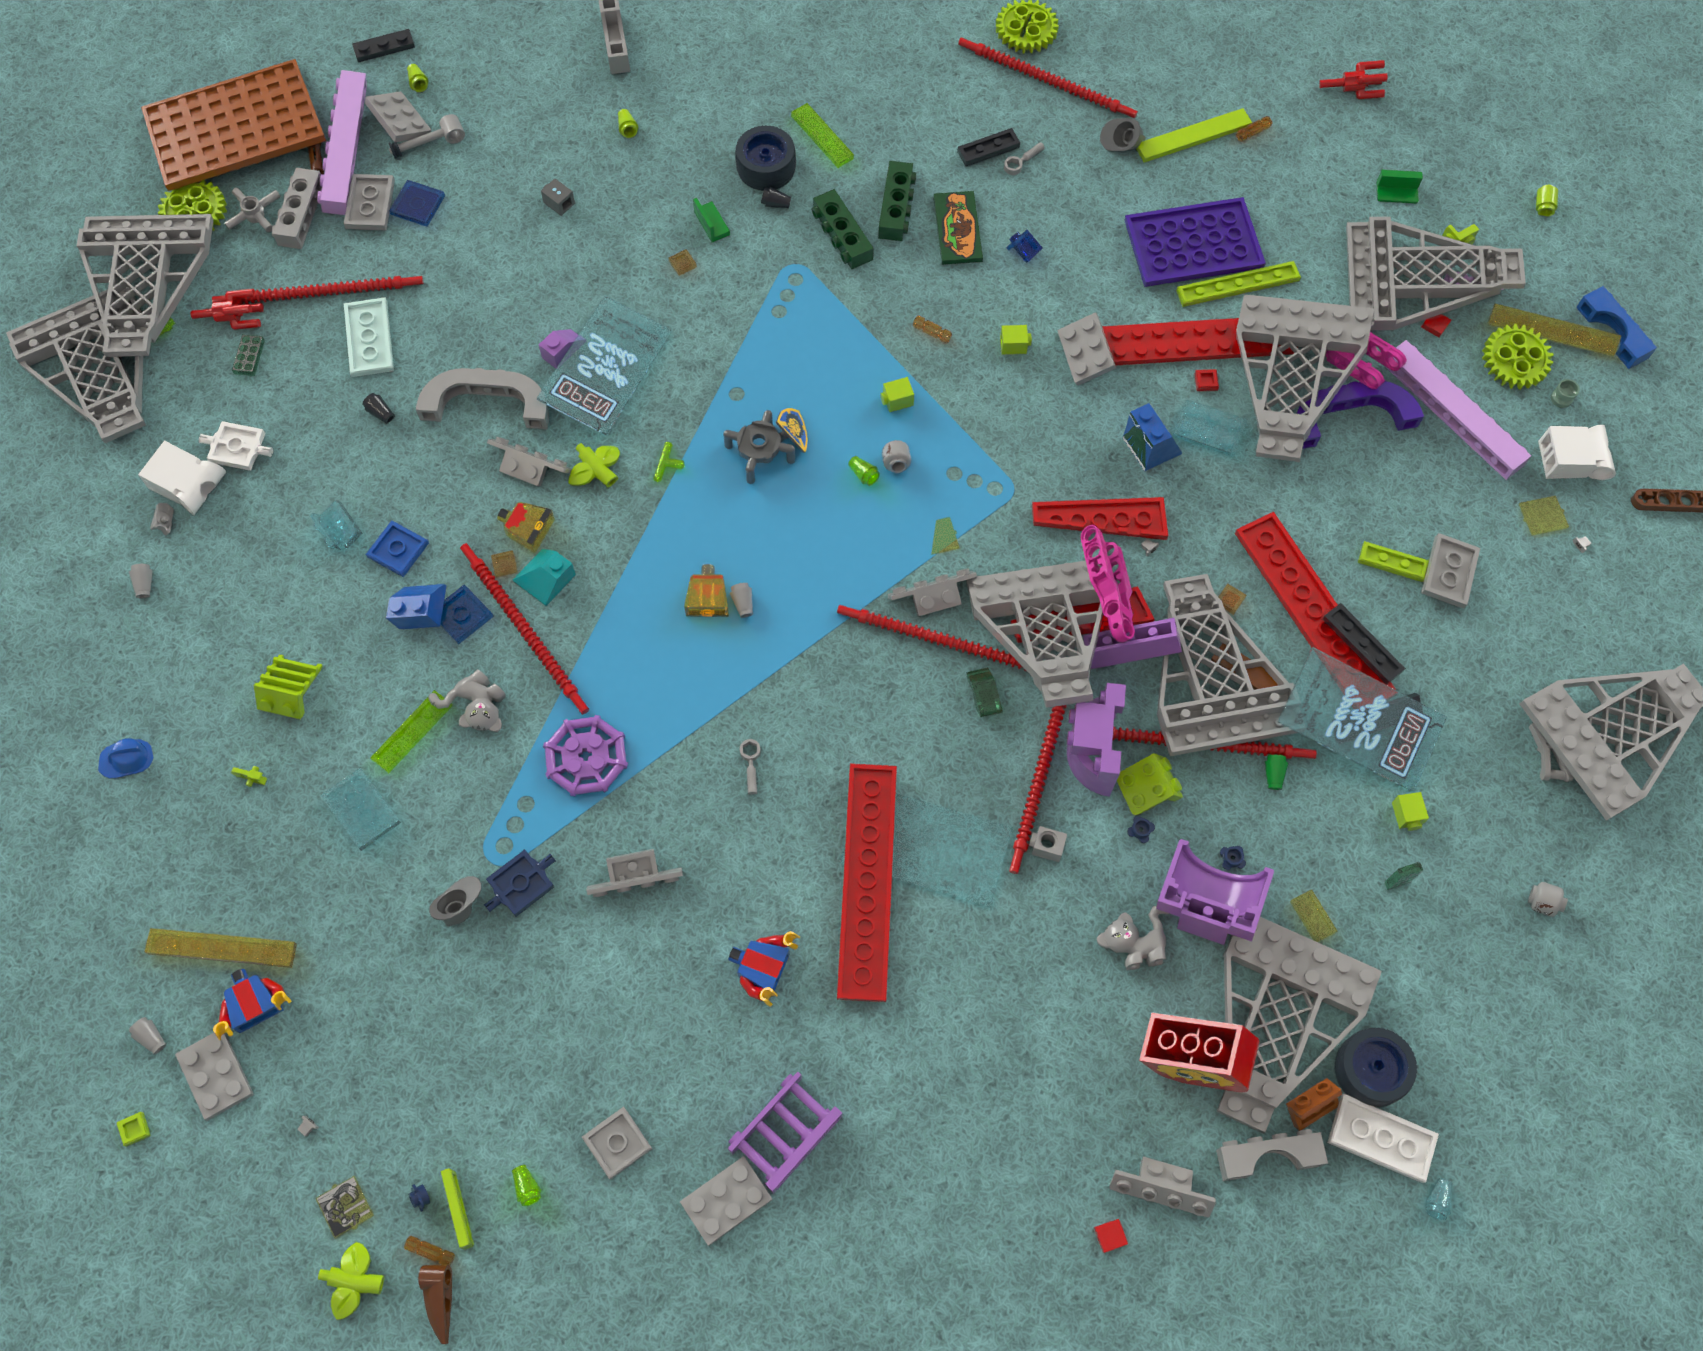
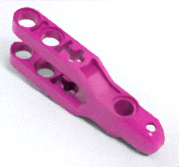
M1370 332L1366 355L1392 371H1398L1407 362L1404 353ZM1326 351L1327 361L1341 370H1346L1355 357V353ZM1363 360L1359 361L1356 365L1357 367L1350 374V376L1371 389H1377L1385 382L1381 372L1372 367L1371 363H1366Z
M1089 525L1081 533V543L1089 578L1100 599L1102 612L1108 618L1113 638L1120 643H1124L1133 638L1135 630L1129 601L1132 589L1123 552L1116 543L1105 542L1100 529L1094 525ZM1096 532L1095 537L1088 541L1090 535ZM1114 548V552L1108 556V551ZM1100 549L1098 555L1092 558L1093 553ZM1118 565V569L1113 573L1112 568Z

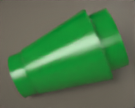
M1267 756L1265 769L1268 789L1282 790L1288 767L1285 756Z

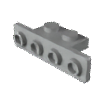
M496 437V439H488L487 441L490 445L506 450L500 466V472L536 486L542 485L547 467L563 473H571L572 468L567 467V462L559 459L551 461L547 459L548 455L535 451V454L530 453L527 447L519 444L515 446L509 445V440Z
M969 568L956 571L957 575L948 577V574L937 576L935 581L927 583L926 580L913 583L914 587L908 589L905 586L892 589L893 593L887 594L888 599L895 600L912 595L918 616L962 604L957 582L975 578L977 574L974 571H969Z
M654 849L606 858L610 882L587 886L586 891L587 895L593 894V897L607 895V891L617 889V892H625L631 890V886L641 884V887L645 888L655 885V881L675 882L679 880L680 876H683L682 867L658 872Z
M1144 1156L1141 1160L1139 1176L1115 1170L1109 1187L1111 1190L1122 1194H1128L1204 1217H1210L1216 1204V1198L1191 1191L1193 1170Z

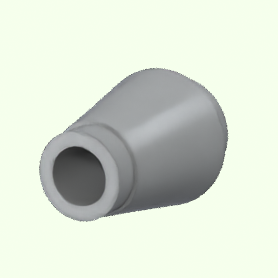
M134 564L129 571L136 598L150 597L153 570L150 569L148 564Z
M748 583L733 585L730 595L740 617L752 616V588L749 587Z
M146 1017L139 1019L129 1028L131 1038L154 1055L166 1046L153 1021L148 1020Z

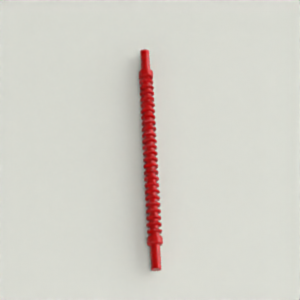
M962 37L959 39L958 45L974 51L980 57L984 55L985 59L989 57L990 61L994 59L995 63L999 61L1000 65L1002 63L1004 67L1008 65L1009 69L1013 67L1014 71L1018 69L1019 73L1024 72V75L1029 74V77L1039 78L1040 82L1044 80L1045 84L1049 82L1050 86L1054 84L1055 88L1058 86L1060 90L1064 89V92L1069 91V94L1074 93V96L1084 97L1085 101L1089 99L1090 103L1094 101L1095 105L1098 103L1100 107L1104 105L1105 109L1110 108L1111 112L1116 113L1118 111L1134 119L1138 114L1137 110L1120 104V101L1117 99L1112 100L1111 97L1106 98V95L1101 96V93L1096 94V91L1091 92L1090 88L1086 90L1085 86L1081 88L1080 84L1076 86L1075 82L1072 84L1070 80L1066 81L1065 78L1061 79L1060 76L1051 75V72L1046 73L1045 69L1041 71L1040 67L1036 69L1035 65L1031 67L1030 63L1026 65L1025 61L1020 62V59L1015 60V57L1010 58V55L1005 56V53L1000 54V51L990 50V46L986 48L985 44H976Z
M394 276L393 279L388 277L387 280L382 277V280H379V278H376V281L364 279V282L358 280L357 283L352 280V283L346 281L345 284L341 281L340 284L334 282V285L328 283L327 286L322 283V286L316 284L315 287L312 284L310 287L304 285V288L292 286V289L286 287L285 290L280 287V290L274 288L273 291L271 289L267 291L262 289L261 292L256 290L255 297L236 300L242 305L243 302L246 304L249 301L255 303L256 300L258 303L261 300L267 302V299L272 302L273 299L279 301V298L290 300L291 297L297 299V296L302 299L303 296L309 298V295L320 297L321 294L327 296L329 293L332 296L333 293L339 295V292L350 294L351 291L357 293L358 290L362 293L363 290L368 292L369 289L374 292L375 289L380 291L381 288L392 290L393 287L395 289H402L403 286L424 284L423 276L406 278ZM225 295L212 296V303L226 301Z
M467 543L463 544L460 549L470 561L472 570L480 577V581H483V585L487 586V590H490V594L497 600V604H500V608L504 609L503 611L507 614V617L511 618L510 621L514 623L517 631L521 632L522 637H525V642H528L531 650L535 651V656H539V661H542V665L546 666L545 669L549 671V675H553V680H556V684L560 685L559 688L563 690L565 697L572 700L582 715L586 714L589 708L579 696L578 689L572 684V680H568V675H564L565 671L561 670V666L557 665L558 662L554 660V656L550 655L551 652L547 651L546 646H543V641H540V637L536 636L537 633L533 632L532 627H529L530 624L526 622V618L523 617L522 613H519V609L512 603V599H509V595L505 594L506 591L495 580L492 572L488 571L489 568L485 566V562L476 556Z
M839 605L837 609L838 614L858 619V622L863 624L869 622L870 626L872 624H875V627L880 625L881 629L886 627L888 631L893 629L894 633L899 631L901 635L906 633V636H909V634L912 635V638L917 636L919 640L924 638L925 642L930 640L931 644L937 642V645L943 644V647L948 645L949 649H952V647L956 651L961 649L962 653L968 651L969 655L974 653L975 657L977 655H980V658L985 656L987 660L992 658L993 662L996 660L1000 664L1005 662L1006 666L1012 664V667L1018 666V669L1022 667L1010 653L1006 654L1005 650L999 652L998 648L993 650L992 647L986 648V645L981 647L980 643L975 645L973 641L968 643L967 639L962 641L961 637L955 639V636H952V638L949 637V634L944 636L942 632L937 634L936 630L934 632H931L930 628L924 630L923 626L921 628H918V625L913 627L912 623L907 625L905 621L900 623L899 619L894 621L892 617L887 619V616L883 618L881 614L876 616L874 612L870 614L865 609L860 611L843 605Z
M1067 705L1054 706L1051 709L1053 713L1050 714L1051 719L1048 720L1050 725H1047L1048 731L1045 732L1047 737L1043 738L1045 743L1041 744L1043 749H1040L1042 755L1038 756L1040 761L1036 762L1038 767H1035L1037 773L1033 774L1035 779L1031 780L1033 785L1030 786V789L1032 791L1028 792L1030 797L1026 799L1028 803L1025 804V808L1027 809L1023 810L1025 815L1021 817L1023 822L1019 823L1021 828L1018 829V832L1020 834L1016 835L1018 840H1015L1013 845L1015 851L1009 872L1013 874L1019 873L1023 854L1028 850L1029 844L1027 842L1030 841L1028 836L1032 834L1030 829L1034 828L1032 823L1035 822L1033 817L1037 816L1035 811L1039 809L1037 805L1041 803L1039 799L1042 798V794L1040 793L1044 791L1042 787L1046 785L1044 780L1047 779L1045 774L1049 773L1047 768H1050L1049 762L1052 761L1050 756L1054 755L1052 750H1055L1054 744L1057 743L1056 738L1059 737L1057 733L1060 732L1059 727L1062 725L1060 721L1064 719L1062 715L1065 714L1063 709H1066Z
M1113 726L1112 741L1117 738L1118 741L1124 739L1125 742L1131 740L1133 743L1134 740H1137L1138 743L1144 741V744L1150 742L1151 745L1157 742V745L1164 743V746H1167L1161 731L1158 734L1155 731L1149 733L1148 730L1142 732L1141 729L1136 732L1134 728L1132 731H1129L1128 728L1122 730L1121 727L1116 729ZM1251 741V743L1246 742L1216 748L1218 752L1223 749L1224 752L1230 750L1231 753L1237 751L1238 754L1241 751L1244 754L1250 752V755L1256 753L1258 756L1263 753V756H1267V754L1282 755L1286 759H1291L1292 757L1316 759L1317 751L1312 749L1293 748V745L1289 744L1284 746L1278 744L1275 746L1274 743H1271V745H1268L1267 742L1262 745L1260 741L1257 744Z

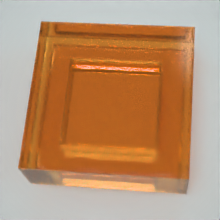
M687 249L668 258L678 276L697 267L696 262Z
M513 550L491 555L496 577L518 572Z
M1227 583L1218 598L1222 601L1224 609L1234 615L1247 595Z

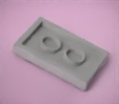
M401 91L366 97L365 104L394 142L411 140L431 132L430 127Z
M352 175L344 219L346 229L387 230L395 183L393 175Z
M1096 312L1057 330L1076 385H1081L1116 369L1099 316Z
M1438 533L1434 538L1421 593L1464 609L1468 605L1480 548Z
M212 1033L175 1054L204 1120L208 1121L254 1095L226 1033L221 1036V1040H218L215 1033Z
M743 1156L682 1199L680 1203L707 1245L710 1246L773 1199Z

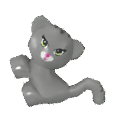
M478 669L470 676L460 680L447 693L444 700H440L435 693L429 694L428 699L430 703L438 709L448 708L457 696L472 700L466 707L465 713L459 719V726L463 728L471 727L480 731L490 730L493 732H498L502 728L499 709L492 701L502 702L506 694L495 683L488 687L490 684L488 677Z
M1153 906L1148 915L1154 929L1144 937H1139L1138 928L1133 924L1131 916L1126 912L1122 913L1117 920L1113 921L1105 929V932L1096 938L1097 943L1101 947L1109 948L1116 953H1128L1129 955L1125 959L1126 970L1140 968V964L1143 963L1142 959L1145 958L1149 967L1162 965L1163 960L1166 959V936L1163 931V924L1158 916L1159 914L1169 913L1156 909L1157 906Z

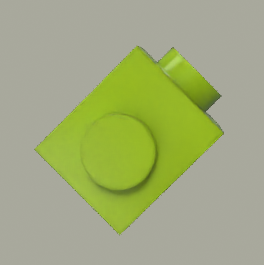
M1473 224L1457 232L1452 225H1449L1442 236L1472 245L1476 240L1475 237L1479 228Z

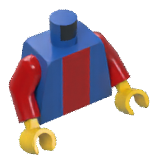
M790 931L785 935L759 938L756 941H750L746 951L736 947L732 948L728 960L740 965L737 972L740 984L750 997L763 1001L769 1007L773 1005L769 998L772 996L778 997L775 989L790 955L789 949L786 947L796 950L798 945L792 942L795 938H800L799 935Z
M239 969L231 974L235 985L224 991L225 999L221 1004L219 1021L214 1026L213 1031L218 1040H221V1036L224 1033H227L229 1037L233 1035L231 1026L238 1033H242L284 1011L281 1004L285 1001L290 1004L292 1001L286 995L282 985L269 978L262 979L258 975H253L249 978L245 969Z

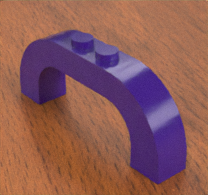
M1357 381L1342 385L1323 412V414L1363 406H1378L1385 409L1392 416L1398 431L1416 428L1424 418L1417 400L1404 388L1387 381L1377 389H1371ZM1334 385L1318 391L1316 407L1321 405ZM1311 399L1305 402V404L1309 408L1311 404ZM1300 406V407L1298 408V411H1297L1296 414H1300V415H1301V414H1303L1305 411H1304V409ZM1317 422L1304 442L1303 449L1317 446L1321 438Z

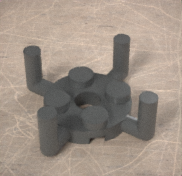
M770 410L764 412L761 421H753L752 424L742 427L739 432L725 430L723 433L725 448L731 449L733 447V440L737 441L740 456L748 460L745 470L746 480L749 484L755 482L754 469L756 463H770L779 451L786 452L789 464L795 462V447L781 442L780 434L773 426V416ZM757 438H761L765 441L762 445H756L753 443V441Z

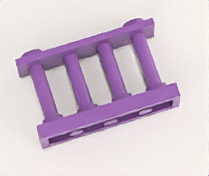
M799 1072L794 1076L789 1074L781 1083L783 1088L742 1133L737 1131L728 1142L730 1144L728 1150L732 1155L738 1149L741 1150L767 1175L765 1178L768 1181L765 1185L773 1194L842 1118V1112L834 1106L831 1111L828 1108L825 1110L798 1084L802 1079ZM790 1091L819 1117L818 1121L820 1123L814 1130L811 1127L808 1129L780 1103ZM773 1110L801 1136L800 1139L803 1142L797 1149L794 1147L790 1148L763 1122ZM755 1130L762 1134L784 1155L783 1159L785 1162L779 1169L776 1166H771L746 1142Z

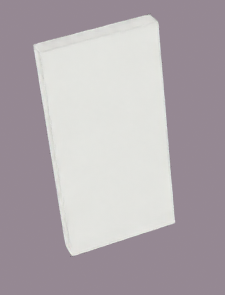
M1343 1094L1339 1101L1327 1143L1406 1177L1426 1183L1439 1134Z

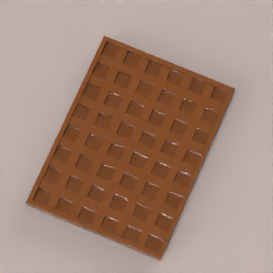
M296 59L141 107L162 178L168 191L326 141Z

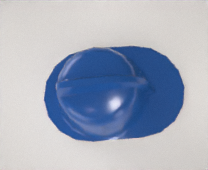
M125 738L119 740L101 752L98 771L107 778H119L143 772L153 761L151 745L141 739Z

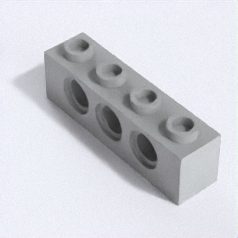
M296 168L294 174L290 177V186L284 194L282 208L278 210L277 222L272 227V236L278 246L302 249L318 204V191H322V187H320V171Z

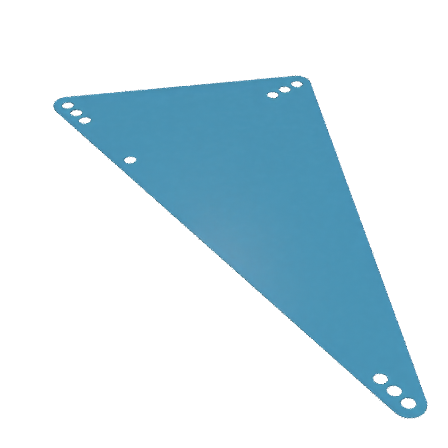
M800 264L788 265L779 272L568 678L577 687L578 694L588 706L589 711L582 715L572 700L566 698L563 690L561 691L484 840L483 852L487 860L492 864L503 866L524 849L527 853L534 850L850 617L837 613L839 605L861 610L1009 502L1013 497L1014 484L1004 471L806 266ZM791 274H800L803 277L802 284L799 286L789 284L788 277ZM785 289H790L795 293V298L790 302H784L780 299V293ZM777 305L784 306L787 314L782 318H776L771 313L773 307ZM908 377L914 392V406L889 412L887 405L882 404L880 393L883 392V383ZM733 388H741L745 395L743 399L734 401L729 397V392ZM786 408L799 410L807 431L808 442L806 452L803 453L790 438L785 439L782 443L795 447V462L789 464L786 452L779 451L770 463H756L754 469L755 482L753 484L747 483L745 469L748 460L740 456L737 441L733 440V447L731 449L725 448L724 431L739 432L745 425L748 426L753 421H761L764 412L770 410L773 416V426L780 433L782 429L776 424L779 413ZM761 438L753 441L756 445H762L765 442ZM894 440L905 442L910 449L911 464L905 471L900 473L888 471L884 467L882 458L883 447ZM951 467H958L962 471L961 479L957 481L950 480L946 475L947 470ZM972 474L979 475L983 480L982 485L979 488L969 487L966 481L968 476ZM991 482H999L1003 487V491L1000 495L993 496L988 493L987 485ZM704 569L713 570V577L704 578ZM739 583H748L749 587L752 588L753 615L745 618L740 617L730 595V592H732L731 587ZM695 585H722L724 591L721 590L718 593V597L711 596L710 599H706L705 596L698 597V593L695 590L693 591ZM705 610L729 611V617L686 616V612ZM600 715L602 720L625 734L624 745L628 766L617 776L605 793L599 791L577 794L575 797L570 796L567 790L552 779H547L545 775L547 768L545 749L543 748L544 742L549 741L564 723L563 720L565 719L574 720ZM592 726L573 730L576 734L591 731ZM598 728L597 734L606 741L611 738ZM569 732L563 737V739L557 744V746L563 747L565 745L566 740L571 737ZM615 745L609 748L610 758L617 759ZM585 751L580 757L584 761H588V757L592 756V753ZM555 753L556 767L562 765V754ZM614 766L605 767L600 775L601 778L604 779ZM568 772L561 774L570 782H574L575 778L572 774ZM581 780L580 785L597 782V780ZM530 796L533 798L535 805L530 812L525 813L518 809L517 802L521 797ZM512 817H520L524 821V827L518 833H511L507 830V821ZM507 837L512 840L513 849L508 854L497 852L496 843L499 839Z

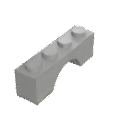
M599 0L611 74L630 72L619 1Z
M1312 1129L1297 1131V1136L1288 1137L1287 1133L1272 1135L1271 1140L1265 1141L1260 1136L1247 1139L1248 1143L1238 1144L1237 1140L1223 1142V1147L1216 1150L1223 1181L1252 1176L1257 1160L1266 1153H1277L1288 1158L1297 1170L1322 1167L1328 1164L1321 1132L1312 1133Z

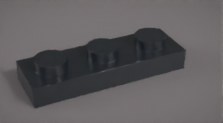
M409 29L352 43L358 63L415 48Z
M1010 128L958 146L957 153L965 167L1018 149L1020 148V141L1014 130Z

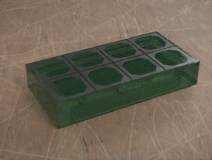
M242 334L232 367L234 374L255 376L265 342L263 336Z
M1416 862L1397 869L1384 883L1387 890L1409 884L1423 871V867L1420 862Z

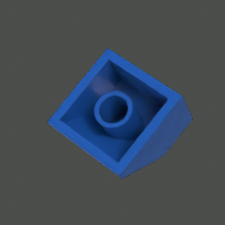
M446 585L403 587L389 598L386 619L398 629L440 627Z

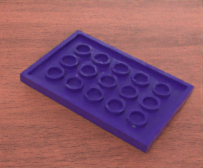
M1244 197L1125 215L1124 221L1144 287L1238 273L1265 267L1266 262Z

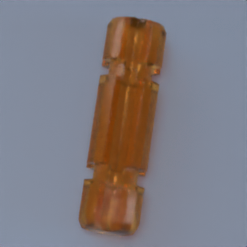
M1265 116L1261 120L1246 126V128L1238 130L1236 137L1242 142L1247 137L1250 138L1262 132L1263 129L1266 130L1273 122L1269 116Z
M919 315L913 321L915 328L919 330L922 328L923 332L935 338L939 337L940 341L948 343L952 337L951 331L947 329L942 330L943 327L929 320L925 321V318Z
M409 1236L404 1245L405 1250L413 1253L416 1251V1254L434 1262L439 1261V1264L451 1266L455 1257L454 1253L447 1250L442 1251V1248L423 1240L420 1242V1239Z

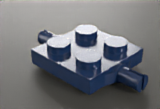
M524 849L486 878L493 888L495 896L486 902L484 906L491 912L502 903L517 917L554 888L545 872L546 868L556 862L554 857L549 854L538 862L531 858Z

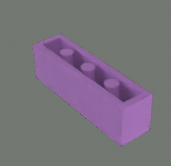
M1175 618L1134 625L1135 634L1133 638L1124 643L1116 641L1110 630L1099 632L1091 669L1182 652ZM1092 634L1083 635L1084 645L1089 646Z

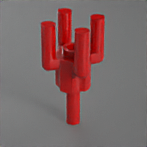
M1385 61L1358 62L1356 64V71L1344 72L1342 78L1319 80V88L1342 86L1343 92L1356 91L1357 99L1384 98V89L1365 91V87L1387 82V73L1368 75L1365 74V70L1385 68Z
M234 290L225 293L226 301L213 302L210 309L192 310L190 315L192 319L213 317L216 322L230 321L231 328L234 330L261 327L260 319L240 321L243 313L263 312L264 305L262 303L241 305L236 299L255 297V290Z

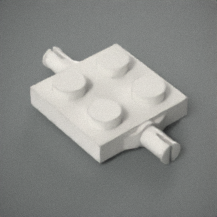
M222 421L214 436L200 434L199 443L210 445L211 449L207 456L208 461L219 465L251 471L259 454L269 457L273 454V448L261 446L265 432L259 428Z

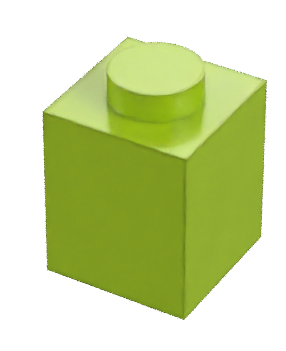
M1027 325L1001 326V355L1027 354L1028 346L1032 344V336L1027 331Z
M908 377L883 383V392L880 393L882 404L887 405L889 412L914 406V392Z
M1421 792L1398 795L1392 801L1399 829L1408 828V831L1418 830L1429 819Z

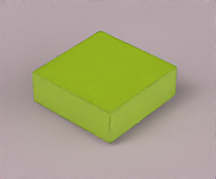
M138 1112L116 1122L123 1146L125 1147L151 1136L144 1112Z

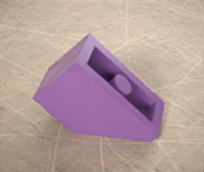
M571 329L552 331L539 344L542 359L558 370L586 343V340Z

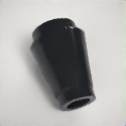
M764 187L761 204H765V207L789 209L792 196H788L772 187Z
M371 393L364 399L362 405L365 407V411L385 424L394 419L395 414L380 395Z

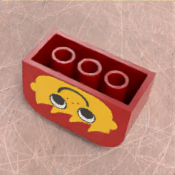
M1151 1013L1139 1061L1155 1073L1181 1083L1233 1092H1248L1260 1040L1243 1025Z

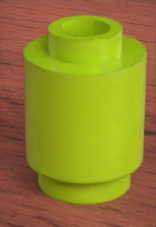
M1548 184L1537 190L1536 211H1538L1540 216H1552L1558 207V189Z

